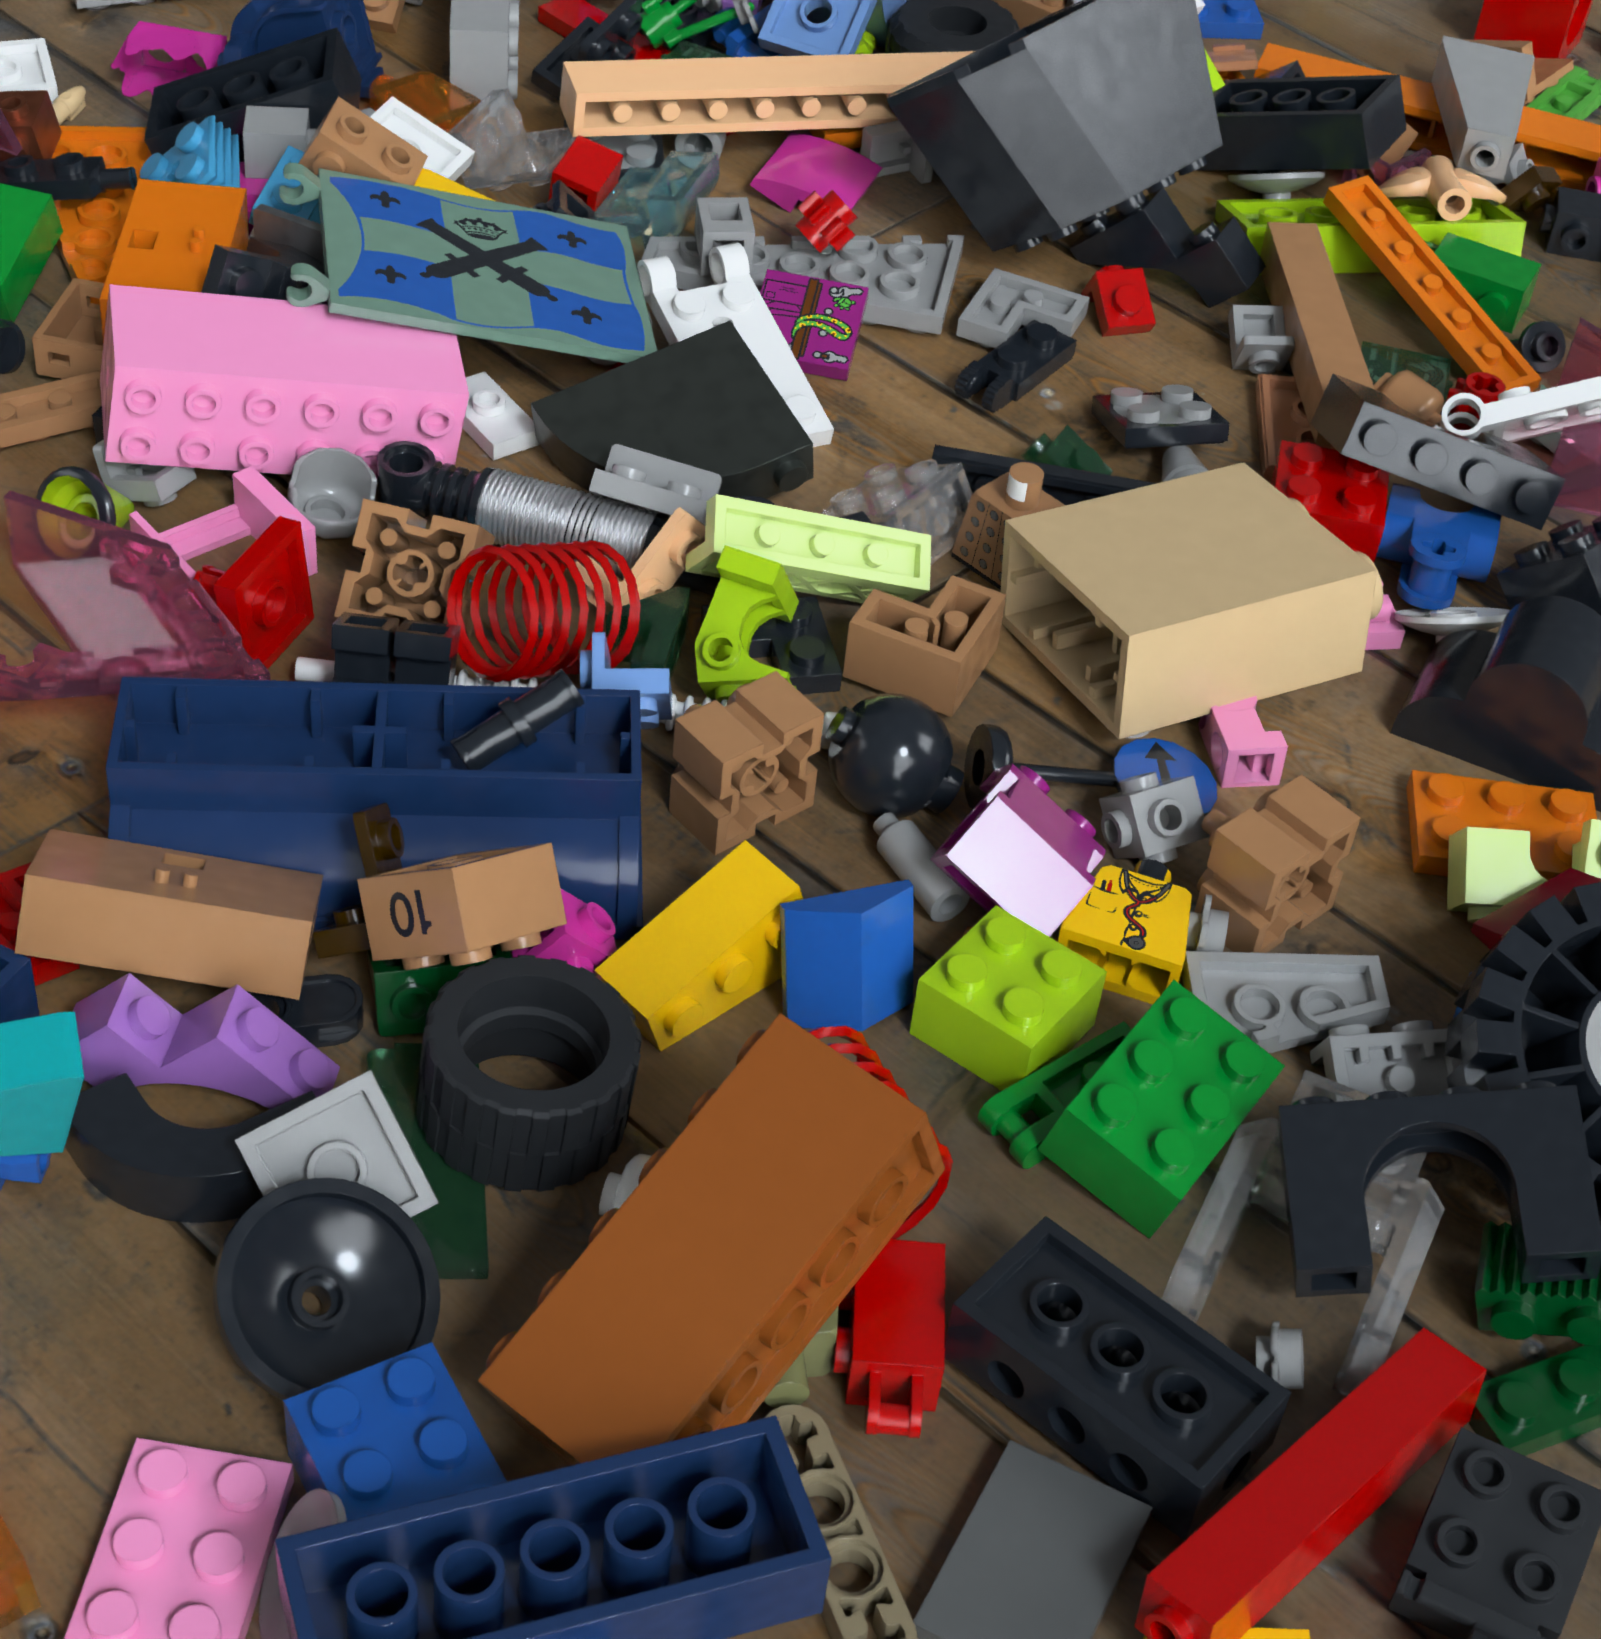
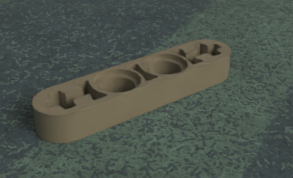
M797 1404L783 1405L770 1411L765 1418L776 1415L784 1436H791L796 1445L806 1444L804 1456L806 1472L799 1476L808 1498L811 1496L828 1497L835 1501L842 1510V1515L838 1520L830 1524H818L832 1558L831 1567L839 1563L851 1562L863 1567L871 1577L872 1582L867 1588L860 1592L852 1593L838 1589L828 1578L821 1616L831 1639H867L868 1624L865 1616L874 1612L872 1626L878 1639H918L916 1626L827 1424L818 1413L809 1407ZM788 1445L792 1458L798 1470V1460L795 1456L793 1449L790 1447V1445Z

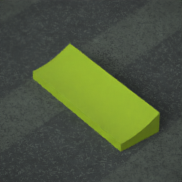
M1418 196L1388 197L1425 241L1439 245L1447 232L1521 257L1526 221L1502 204L1498 205L1494 201L1487 199L1471 198L1472 207L1470 212L1458 221H1448L1440 216L1427 198ZM1324 198L1217 200L1215 220L1220 224L1235 217L1259 256L1262 250L1267 222L1317 223L1334 274L1381 272L1323 203Z

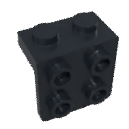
M624 0L601 24L590 17L585 18L533 69L531 83L560 101L563 62L634 60L636 56V49L633 48L634 40L643 22V17L640 16L643 0Z

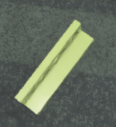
M718 494L714 495L706 503L705 542L686 554L685 572L721 578L716 566L724 546L727 545L782 563L794 591L864 603L874 588L910 602L930 591L931 535Z

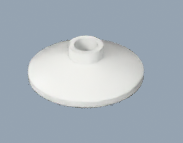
M1448 607L1443 610L1413 608L1396 611L1395 620L1412 629L1436 635L1437 643L1445 636L1454 632L1475 629L1488 631L1499 627L1510 610L1487 607Z

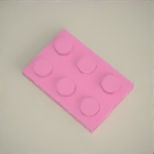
M136 1438L64 1639H245L261 1590L268 1558L278 1535L294 1483L293 1464Z

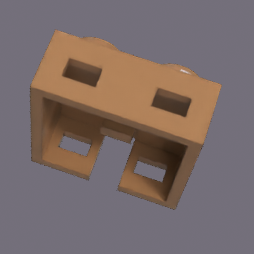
M79 278L72 279L32 336L36 374L66 379L101 370L103 336L100 305L91 303L90 297L100 298L104 283Z

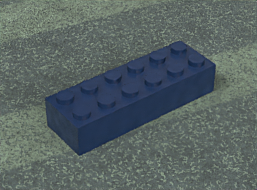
M776 1415L275 1539L279 1595L290 1639H726L822 1613L832 1561Z

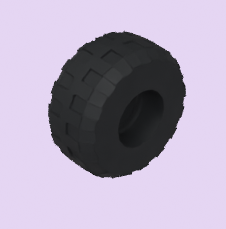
M907 0L904 5H901L893 13L889 20L885 53L977 51L1020 28L1012 14L993 0Z

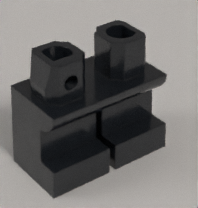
M343 612L332 624L331 649H335L334 677L332 682L454 685L461 626L405 619L399 626V618Z

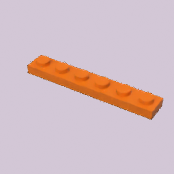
M1369 175L1328 188L1323 203L1467 375L1475 372L1495 375L1503 381L1506 386L1505 391L1528 386L1532 393L1538 388L1542 378Z

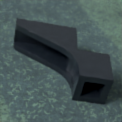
M1165 189L1145 196L1144 201L1128 209L1115 212L1109 216L1105 214L1097 219L1083 223L1080 226L1082 235L1069 248L1074 257L1083 264L1121 265L1123 267L1163 269L1172 272L1187 281L1200 294L1208 308L1248 290L1266 267L1235 217L1218 225H1215L1213 220L1192 231Z

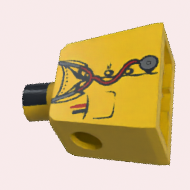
M1142 860L1136 864L1133 872L1113 865L1104 866L1095 876L1096 880L1093 887L1064 919L1060 928L1058 942L1107 971L1103 989L1153 1005L1173 980L1179 983L1185 961L1192 894L1184 887L1171 884L1169 869L1157 860Z

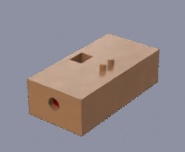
M49 829L25 873L14 953L224 988H232L238 984L248 992L299 1000L312 946V933L316 923L323 875Z

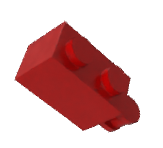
M890 1239L839 1304L838 1310L848 1311V1327H837L832 1372L846 1373L845 1404L865 1406V1434L900 1435L919 1439L923 1411L936 1412L945 1369V1243Z

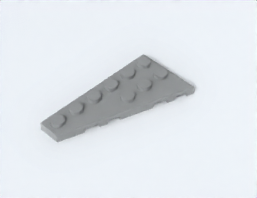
M857 235L839 252L830 244L822 253L805 236H791L790 245H765L764 236H755L751 278L760 293L767 269L869 287L868 301L862 324H882L905 328L913 333L922 334L928 332L941 335L963 251L965 235H947L946 244H922L921 235H902V240L899 243L878 244L869 235ZM695 236L650 237L641 260L661 256L669 257L675 270L678 289L689 290L715 285L711 276H700V259Z

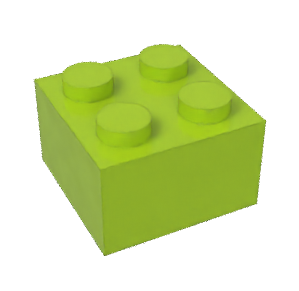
M995 905L918 979L909 1033L1002 1091L1067 1054L1094 1026L1107 971Z

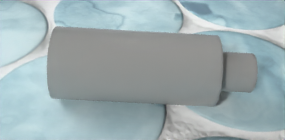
M885 813L877 818L873 825L874 831L879 836L877 851L901 881L909 879L913 884V896L932 920L944 922L958 915L968 904L970 896L930 860L937 850L911 820L899 821L893 813Z

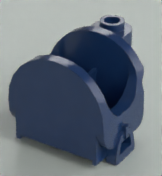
M249 0L235 17L230 32V40L226 44L224 51L219 54L217 61L218 67L337 27L362 78L360 97H374L385 81L383 67H376L382 58V53H376L363 0Z

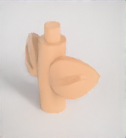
M1442 155L1430 156L1421 167H1413L1401 171L1379 186L1387 198L1412 196L1427 198L1440 216L1448 221H1458L1464 218L1471 210V198L1492 200L1498 205L1504 203L1507 198L1490 181L1463 168H1454L1451 160Z

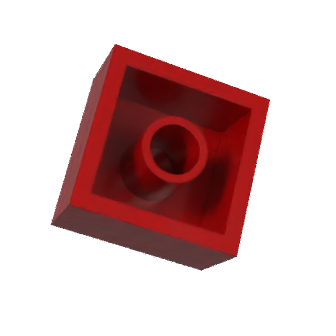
M1281 440L1270 484L1286 497L1300 501L1307 509L1309 515L1352 550L1366 554L1373 563L1375 562L1385 528L1390 472L1342 455L1337 450L1322 448L1314 443H1296Z

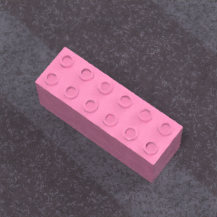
M109 284L100 374L105 462L241 471L253 466L259 473L292 475L294 464L300 456L317 448H342L362 457L377 478V457L379 451L386 445L394 442L410 441L427 446L434 453L435 459L441 461L442 464L449 463L455 465L469 399V391L456 334L329 313L328 304L323 303L307 307H297L291 305L288 300Z

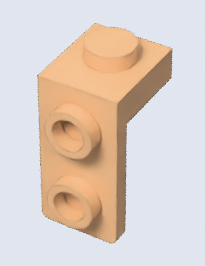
M681 507L674 511L631 568L636 579L641 603L639 624L642 626L650 615L663 605L668 591L684 572L686 554L705 542V525ZM588 556L602 581L606 605L605 613L610 615L614 607L610 583L603 568ZM576 560L575 563L587 585L588 601L597 607L593 583L586 569ZM616 575L620 587L622 613L629 617L630 602L627 583L625 579L622 580Z

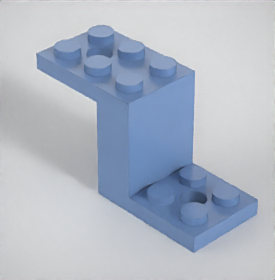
M774 0L758 36L759 46L786 56L855 54L866 30L876 38L877 46L885 48L889 20L893 13L901 5H904L907 0Z

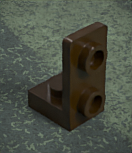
M376 804L354 812L353 822L366 877L402 868L400 857L404 853V836L398 820L395 817H391L388 804ZM362 904L333 911L335 922L312 933L318 959L371 950Z

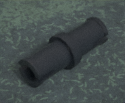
M562 669L556 671V674L515 701H512L509 697L497 704L500 709L498 712L458 738L455 737L450 740L453 748L468 770H482L521 743L526 748L537 741L535 734L576 707L579 708L584 705L580 693Z

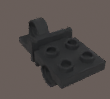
M1461 1427L1425 1511L1388 1609L1451 1639H1558L1562 1633L1601 1526V1490Z

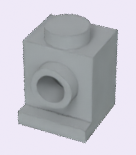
M748 197L697 198L694 234L700 259V276H711L709 268L711 248L733 243H740L745 249L749 262V274L752 276L755 228Z

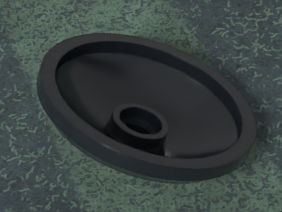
M312 1178L296 1181L273 1190L252 1205L236 1221L220 1249L214 1270L212 1289L216 1322L231 1356L250 1379L281 1400H286L431 1343L440 1312L441 1294L436 1263L432 1251L418 1226L405 1211L385 1195L362 1184L336 1178ZM304 1292L313 1293L320 1299L322 1304L320 1316L311 1315L304 1309L302 1305Z

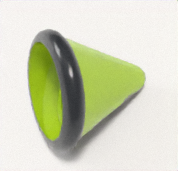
M65 466L52 471L43 480L35 499L36 525L42 540L56 557L74 565H86L104 555L112 540L129 521V514L134 512L135 509L133 502L129 498L103 483L92 472L76 466Z

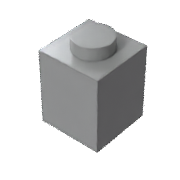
M246 107L243 127L245 178L269 179L288 145L303 152L306 150L316 129H310L309 108Z

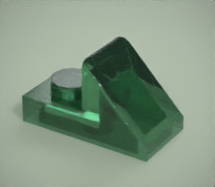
M678 586L640 600L639 631L630 653L622 660L631 663L630 668H669L670 680L672 679L687 635L691 588ZM630 604L622 606L620 630L611 652L620 644L628 626ZM613 610L608 613L606 618V638L611 629Z

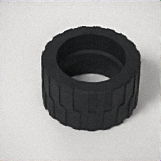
M518 955V957L514 958L499 957L486 960L484 964L470 966L459 972L458 977L452 981H447L438 991L437 999L431 1002L426 1014L415 1101L417 1102L416 1116L418 1124L426 1134L425 1140L432 1150L438 1152L445 1159V1163L455 1171H461L472 1177L473 1181L486 1186L491 1184L503 1187L504 1190L508 1191L536 1190L537 1192L554 1190L558 1186L573 1185L584 1180L585 1176L591 1172H597L608 1163L609 1156L617 1151L622 1142L632 1101L642 1041L640 1029L635 1024L636 1016L631 1007L623 1002L620 998V993L609 983L605 984L598 979L596 974L583 967L577 968L567 964V961L555 958H536L535 955ZM499 1056H531L563 1067L572 1073L579 1082L559 1089L528 1090L499 1082L482 1072L475 1065Z

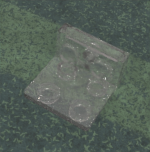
M509 88L491 91L448 132V134L475 151L471 165L461 174L466 187L469 189L488 187L491 192L500 191L518 183L528 182L529 186L536 187L550 182L552 172L577 138L572 137L569 127L526 133L521 113L515 106Z
M929 459L904 468H896L894 463H884L866 471L863 475L865 480L855 488H850L834 495L830 499L831 506L820 513L834 517H843L863 511L873 524L931 535L932 565L953 548L973 493L962 463L938 465L936 460Z

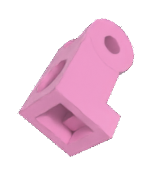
M1257 696L1219 707L1213 706L1211 707L1210 714L1200 718L1199 730L1221 788L1280 784L1288 745L1281 731H1264L1255 710Z

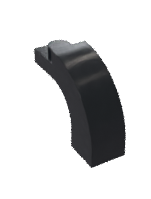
M250 237L246 251L215 244L201 293L287 300L286 288L288 286L302 289L309 285L305 281L292 280L290 276L292 265L306 263L315 267L323 275H325V268L322 262L292 246Z
M124 1073L80 1092L65 1148L77 1167L92 1185L114 1202L146 1216L176 1222L207 1223L238 1219L264 1196L235 1139L313 1100L316 1096L312 1091L307 1092L231 1126L211 1129L192 1128L173 1123L157 1114L146 1103L127 1073Z

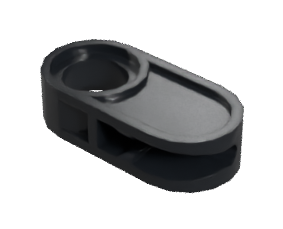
M339 974L304 977L299 1000L248 992L316 1048L346 1043L356 1037L363 1028L364 1009L361 988L351 978Z

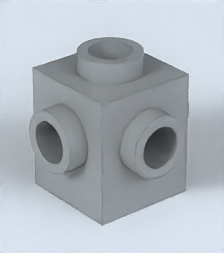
M1156 772L1144 773L1120 780L1119 784L1122 792L1099 798L1103 813L1101 829L1105 841L1112 848L1114 859L1139 858L1140 861L1151 859L1166 863L1178 858L1177 847L1210 837L1201 828L1205 817L1194 776L1158 780Z

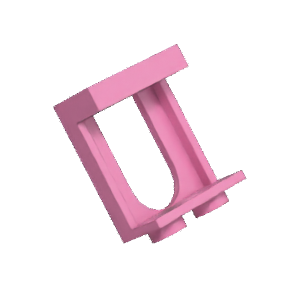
M253 466L232 474L234 504L164 532L158 533L137 511L129 514L131 540L127 541L126 546L133 566L139 573H147L159 586L161 594L167 603L171 606L177 605L193 623L201 603H197L193 599L192 583L196 571L186 560L249 535H252L257 540L279 516L301 522L308 576L318 573L315 526Z

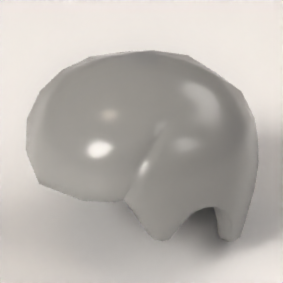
M317 448L300 456L295 462L288 485L287 500L315 526L316 536L323 539L349 538L355 534L363 498L375 501L377 478L362 457L342 448Z

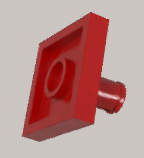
M279 516L226 571L217 569L212 565H203L202 571L198 570L194 576L192 583L193 599L197 603L210 604L217 607L230 679L259 680L315 618L300 521Z

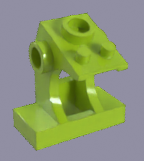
M725 545L716 566L721 579L694 643L698 684L707 697L715 699L719 703L724 699L728 700L738 687L752 683L775 671L792 684L789 679V672L759 663L750 657L749 649L752 637L760 625L772 618L791 623L799 603L782 563Z

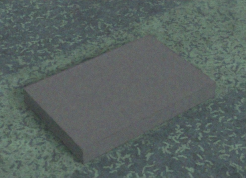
M1010 1440L913 1620L918 1639H1092L1144 1532L1153 1507Z

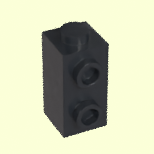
M1558 186L1553 204L1545 203L1539 222V232L1546 233L1545 253L1601 262V194Z

